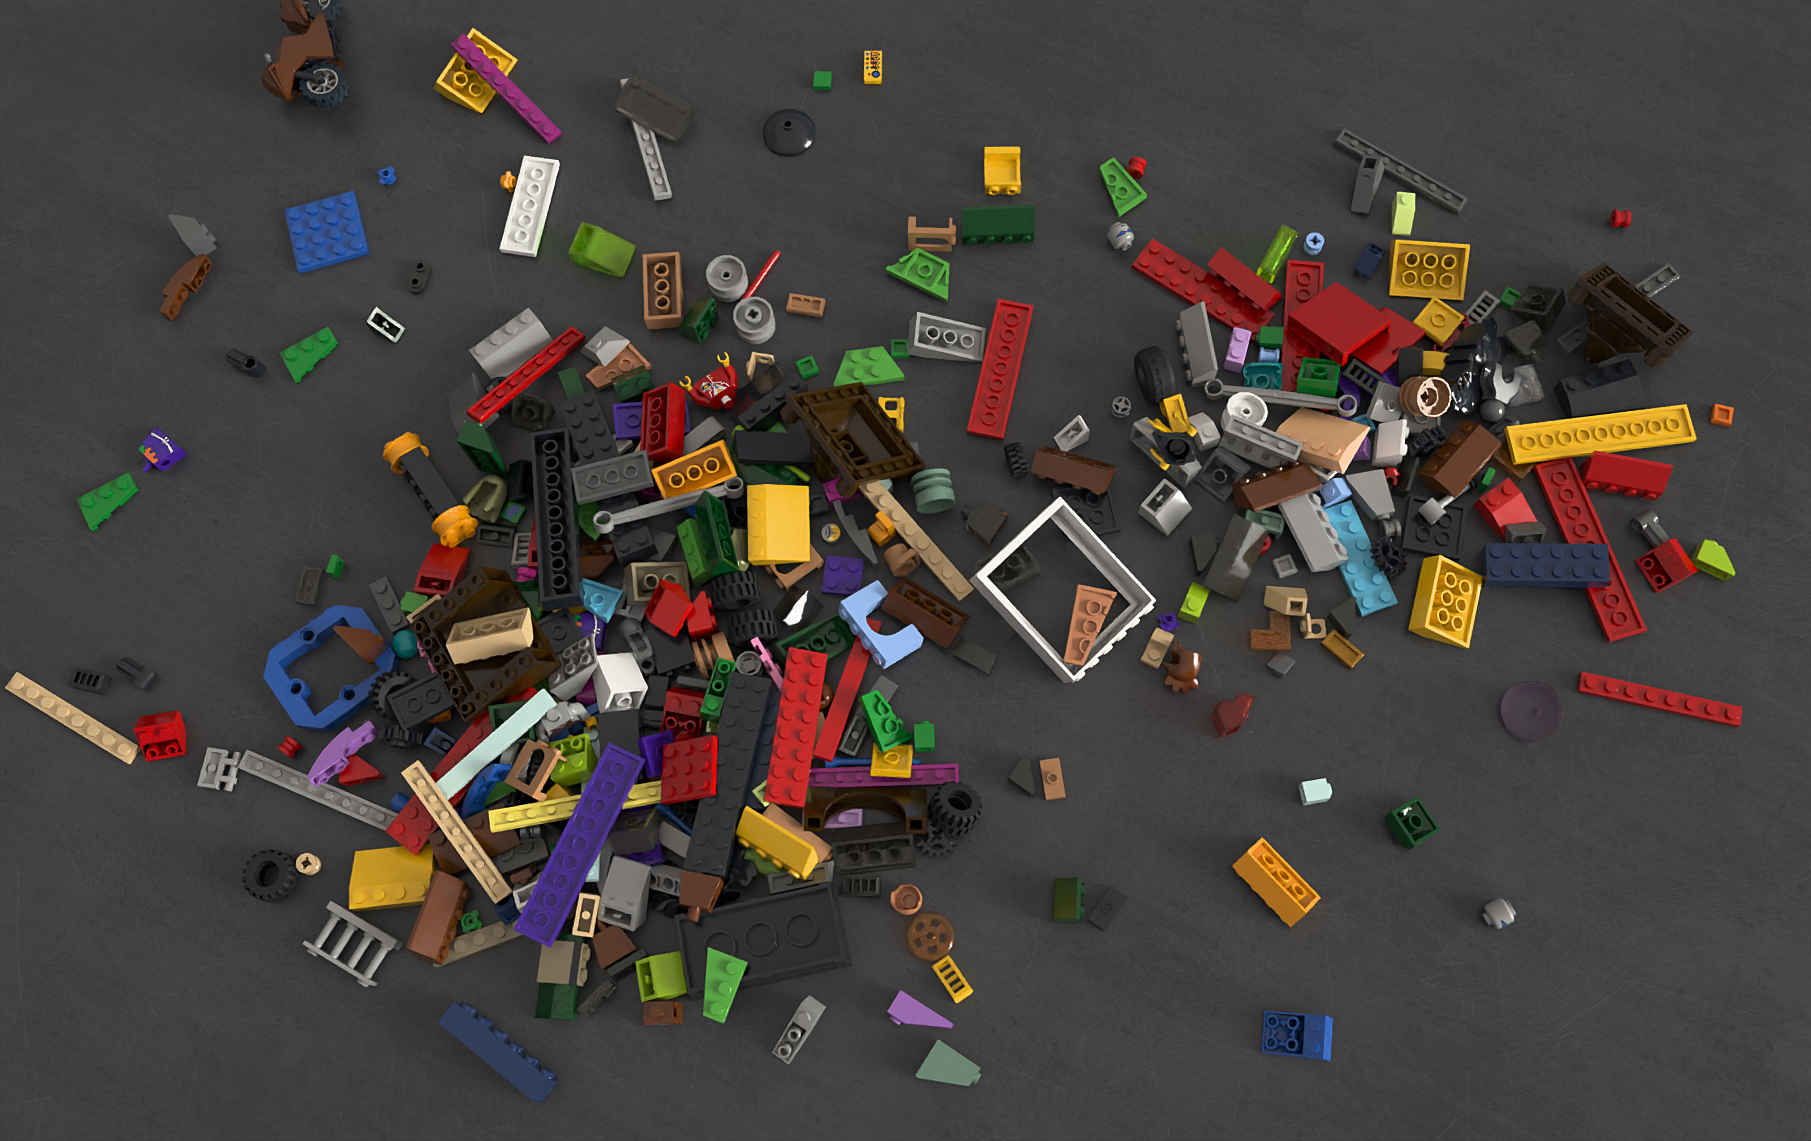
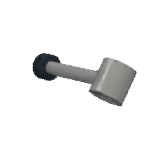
M1473 477L1458 496L1465 491L1471 492L1477 488L1478 480ZM1447 495L1439 502L1431 498L1418 511L1432 525L1446 513L1443 508L1456 498Z

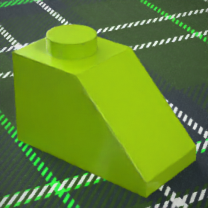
M1704 539L1697 545L1691 559L1696 568L1725 582L1735 575L1736 572L1724 547L1719 546L1715 541Z
M1192 582L1178 617L1196 624L1210 589Z

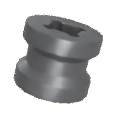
M1122 396L1114 399L1111 413L1115 418L1125 419L1128 417L1131 408L1129 399Z
M1392 518L1391 521H1380L1382 538L1384 536L1387 539L1390 536H1401V526L1397 518Z

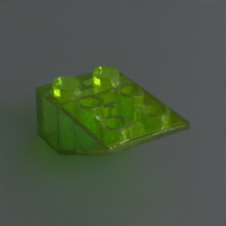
M581 222L569 250V255L575 264L623 277L636 246L598 226Z

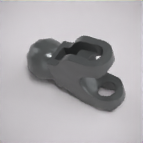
M1495 361L1487 362L1483 366L1480 375V386L1483 390L1482 399L1485 400L1480 407V414L1488 422H1496L1502 419L1505 414V406L1503 404H1508L1510 397L1518 392L1521 380L1520 375L1515 371H1507L1502 374V366Z
M627 618L621 622L619 634L627 641V645L636 660L643 676L652 675L656 672L657 668L652 656L653 652L650 642L643 632V625L638 619ZM644 661H649L651 667L645 669L641 665Z

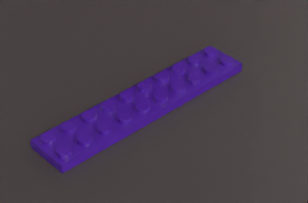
M608 743L513 930L552 948L646 762L645 759Z

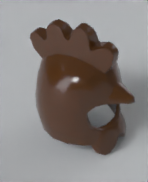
M1172 641L1171 662H1162V665L1167 669V676L1163 683L1171 685L1173 692H1178L1181 689L1182 692L1187 693L1190 687L1194 689L1198 687V682L1195 678L1201 667L1202 655L1185 650L1180 642Z

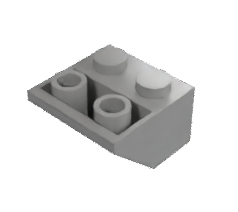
M1164 478L1140 505L1138 513L1166 536H1169L1192 510V507L1181 491Z

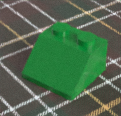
M1303 357L1297 379V393L1335 399L1341 366L1333 360Z

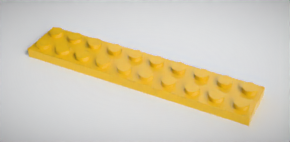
M1687 404L1507 426L1504 429L1513 465L1591 455L1594 450L1610 453L1689 443L1697 439Z

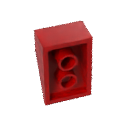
M1510 478L1483 495L1473 505L1475 510L1504 543L1506 525L1537 522L1522 492Z

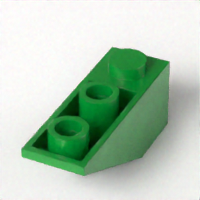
M717 657L700 710L701 719L719 724L732 671L735 672L737 662Z

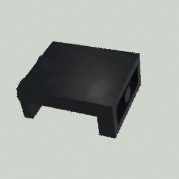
M684 623L676 637L671 636L659 627L645 631L660 676L673 678L679 672H690L695 669L694 667L697 664Z

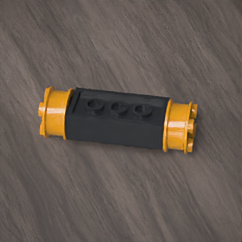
M406 432L394 441L388 442L384 446V460L390 462L393 473L403 474L407 483H411L416 496L420 497L423 501L422 504L426 511H430L434 521L431 529L434 533L439 534L440 543L443 546L453 548L466 538L474 536L478 521L469 515L470 510L467 506L459 505L427 458L429 450L426 446L421 445L419 435Z

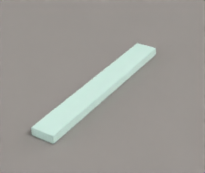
M545 689L540 690L436 782L447 800L453 797L547 714L550 709L557 705Z

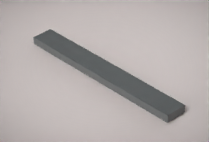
M1345 128L1334 141V145L1362 160L1364 155L1382 156L1383 173L1457 215L1468 200L1463 195Z
M1667 263L1636 284L1635 287L1651 298L1678 280L1681 275ZM1588 318L1556 339L1555 343L1566 355L1586 342L1589 331Z

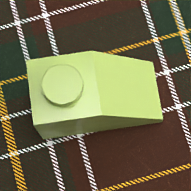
M1396 193L1392 201L1391 235L1410 236L1415 213V193Z

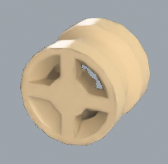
M304 853L297 858L296 868L304 874L314 875L320 870L321 861L317 856Z

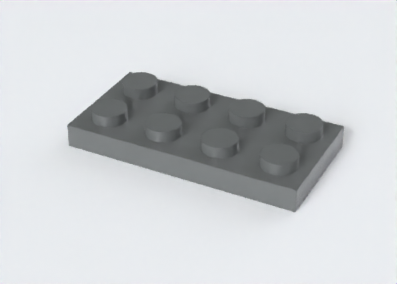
M646 450L571 468L579 505L654 486Z

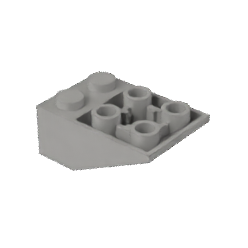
M593 633L557 655L562 666L548 677L549 691L564 701L581 692L598 665Z
M615 855L599 901L598 920L631 931H635L646 921L652 866Z

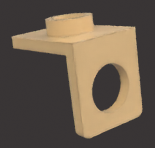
M752 352L750 361L746 363L749 382L753 379L756 363L773 365V355Z
M1306 613L1300 621V631L1303 632V638H1326L1325 620L1310 619V613ZM1312 624H1318L1321 627L1319 634L1311 632Z

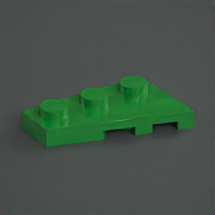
M873 690L858 697L880 753L914 738L912 733L905 729L902 720L894 715L891 711V706L878 690Z

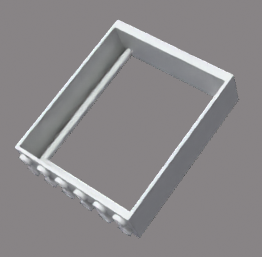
M1061 497L1044 509L969 580L1064 683L1079 681L1085 675L1084 670L1089 667L1092 668L1099 661V656L1108 653L1113 648L1111 644L1120 641L1127 634L1125 630L1137 625L1140 622L1139 617L1143 614H1148L1154 608L1152 604L1156 601ZM1049 517L1131 604L1095 639L1083 666L1063 663V658L987 577Z

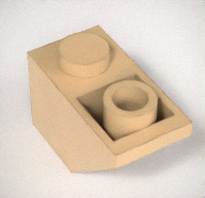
M1266 586L1263 604L1285 615L1305 616L1308 598L1303 588Z

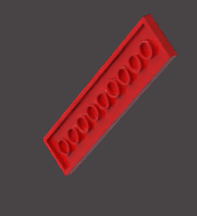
M1573 458L1555 459L1535 465L1533 469L1565 544H1608L1610 583L1605 588H1584L1607 643L1647 631Z
M531 686L503 703L530 700L538 691ZM489 711L474 720L431 773L430 776L435 783L492 734ZM479 774L448 800L454 809L467 795L472 783ZM415 793L385 832L411 853L418 856L429 842L428 835L437 832L440 826Z

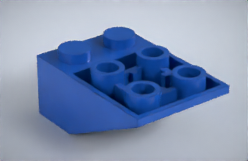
M1264 1010L1261 1053L1331 1061L1333 1018L1326 1015Z

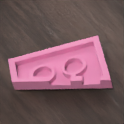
M756 637L751 640L756 654L759 655L763 666L776 687L781 692L783 679L780 674H782V671L777 663L773 664L771 660L773 657L768 648L764 649L760 640Z

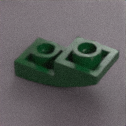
M575 367L557 372L567 400L585 393Z

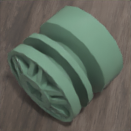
M929 469L919 472L911 478L913 493L916 494V508L919 513H938L948 510L956 504L954 491L950 488L952 486L950 472L947 469Z

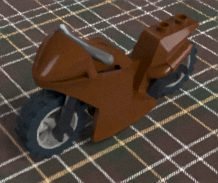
M279 0L282 9L280 12L282 22L286 23L289 31L301 35L284 37L282 39V44L277 47L276 58L278 62L272 63L269 53L263 55L266 66L262 73L263 87L274 96L287 102H291L303 94L305 100L311 106L315 105L316 108L336 106L338 102L341 103L344 97H347V91L350 90L349 81L344 73L340 56L342 51L339 46L341 41L338 36V29L333 25L335 17L339 16L342 9L341 0Z

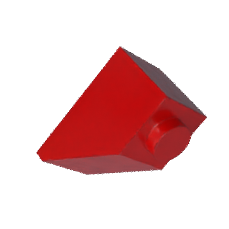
M354 754L346 757L350 764L343 771L339 772V783L346 787L385 779L384 774Z

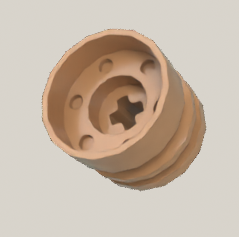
M1411 377L1402 384L1398 394L1402 410L1412 416L1438 417L1446 412L1451 402V390L1448 383L1438 377Z
M724 631L711 635L712 645H708L704 638L701 639L704 648L700 649L697 641L692 642L695 662L705 680L711 679L709 670H714L717 657L735 662Z

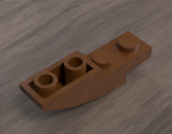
M202 253L186 263L163 289L161 294L166 299L159 312L167 320L173 321L179 314L189 291L196 293L199 287L202 286L203 279L207 272L210 271L212 262L205 254Z

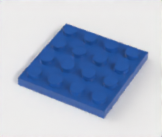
M354 191L284 210L299 273L369 254Z

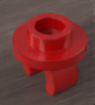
M1386 466L1384 470L1386 480L1391 477V485H1396L1398 480L1395 475L1400 476L1401 473L1397 472L1398 468Z

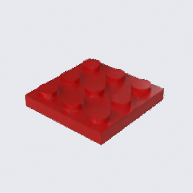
M709 735L663 745L660 803L667 805L716 795L717 736Z

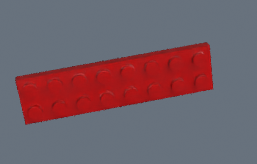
M1153 238L1132 264V269L1190 305L1194 306L1200 302H1205L1207 315L1232 331L1235 327L1251 331L1249 341L1253 344L1256 342L1257 333L1261 332V326H1268L1275 315L1270 310H1257L1251 305L1253 302L1248 297L1246 300L1237 294L1238 291L1233 287L1232 289L1229 288L1220 279Z
M1287 260L1282 326L1284 329L1280 361L1283 364L1281 391L1297 393V379L1303 357L1319 359L1320 351L1287 328L1288 314L1323 291L1324 263Z
M998 299L968 423V434L1004 440L1034 305Z
M792 647L788 648L763 802L804 808L828 654Z

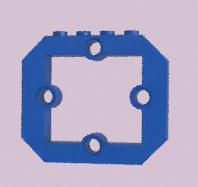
M341 605L329 607L319 617L311 619L306 626L294 631L289 638L278 642L269 651L263 678L294 724L299 728L330 733L370 704L368 699L371 698V695H368V692L372 691L373 687L370 685L376 682L375 678L377 676L381 677L384 672L398 671L400 658L394 653L391 645L386 640L384 644L388 649L375 660L380 670L356 687L353 685L344 686L339 692V699L316 714L307 701L311 695L310 686L301 679H292L285 669L286 666L310 649L319 648L326 638L335 633L332 629L334 626H345L348 623L351 628L370 630L374 635L378 632L386 640L369 614L362 608ZM314 634L313 639L308 641V638ZM301 687V691L295 694L296 689ZM352 693H355L354 698L352 700H349V696Z

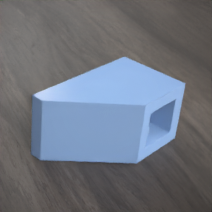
M1333 478L1322 485L1321 489L1312 492L1319 497L1320 505L1323 509L1335 506L1353 494L1344 478Z

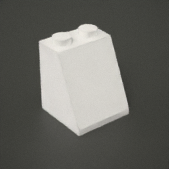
M632 652L597 656L598 665L592 673L599 712L639 710L648 687Z

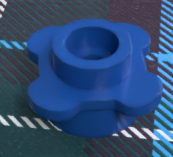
M392 166L377 171L380 177V184L390 185L396 181L395 169Z

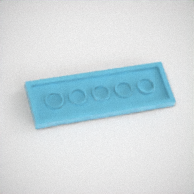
M1352 501L1323 509L1329 516L1332 528L1337 531L1341 545L1347 551L1346 555L1349 560L1339 565L1338 568L1351 597H1356L1355 606L1360 617L1397 605L1398 601L1387 577L1384 575V571L1380 572L1379 567L1374 565L1375 560L1371 559L1373 555L1369 551L1372 548L1370 546L1371 542Z

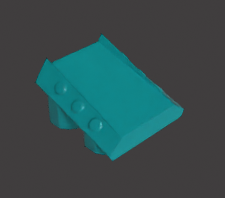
M1273 362L1245 364L1243 369L1244 387L1281 391L1283 364Z

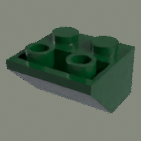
M713 298L696 299L679 326L682 336L698 344H701L702 340L708 337L711 326L715 325L719 318Z
M645 365L611 379L621 403L642 402L643 393L655 388Z
M1081 877L1055 879L1053 923L1078 924L1079 920L1084 917V904H1081V898L1083 899L1085 894V883H1081Z

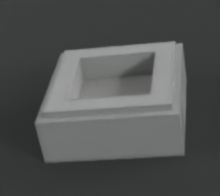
M1290 554L1271 561L1278 579L1295 574L1298 571Z

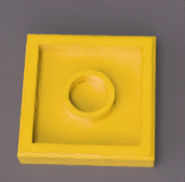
M1434 296L1413 321V324L1426 331L1425 335L1443 346L1465 317Z
M873 743L871 776L911 778L913 745L899 744L880 753L876 743Z

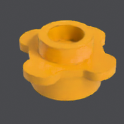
M510 171L501 176V187L508 189L510 193L514 191L513 187L516 186V178L511 175Z

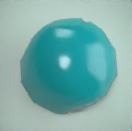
M402 630L393 637L391 647L399 658H414L419 652L417 638L412 630Z

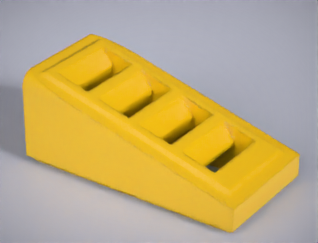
M949 955L932 966L956 1003H959L973 992ZM948 964L951 965V967L945 970L943 973L940 972V970L946 967ZM953 971L956 972L953 976L945 980L946 976L951 974ZM960 978L961 981H959L952 987L949 986L954 981ZM962 986H965L964 988H962L961 990H959L957 993H954L955 991H957L958 989H960Z

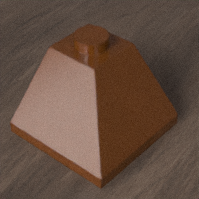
M611 539L598 540L596 543L593 540L580 542L582 578L593 579L598 577L613 561L616 552Z
M334 626L332 628L369 664H372L388 649L384 644L386 640L378 632L374 635L370 630L343 626Z

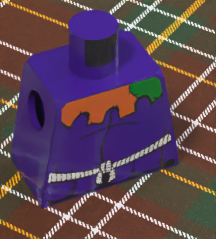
M156 426L138 448L145 457L137 465L145 472L153 465L164 471L185 457L187 453L162 429Z
M593 613L575 614L573 618L583 637L593 633L596 651L604 652L608 623Z

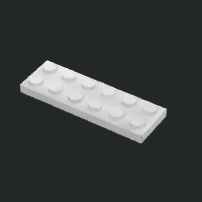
M524 156L500 245L502 253L536 257L560 165L558 160Z

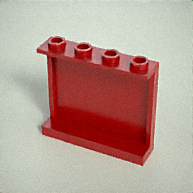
M1335 282L1288 314L1287 328L1337 364L1343 366L1347 363L1348 354L1381 331L1389 334L1392 319L1362 300L1359 296H1356L1346 287Z

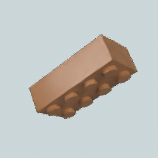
M679 252L643 254L644 320L648 330L677 328L684 319L682 261Z

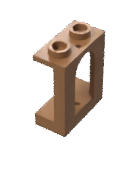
M909 217V251L919 248L923 251L952 252V245L956 243V225H952V218L949 220V228L916 227V217ZM916 237L943 238L948 243L942 245L916 244Z
M810 544V562L802 563L790 573H779L776 570V564L764 565V568L770 575L774 574L777 578L775 582L780 589L784 588L789 592V587L813 569L817 568L819 570L824 567V562Z
M528 739L504 782L544 803L548 795L540 792L558 759L565 762L568 759L562 757V751L551 747L550 750L547 749L548 744L537 739L534 742ZM542 749L544 751V760L530 785L518 780L517 778L532 752Z

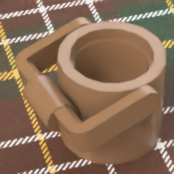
M905 544L894 545L884 553V559L895 577L908 576L921 564L919 552L914 548L908 550Z

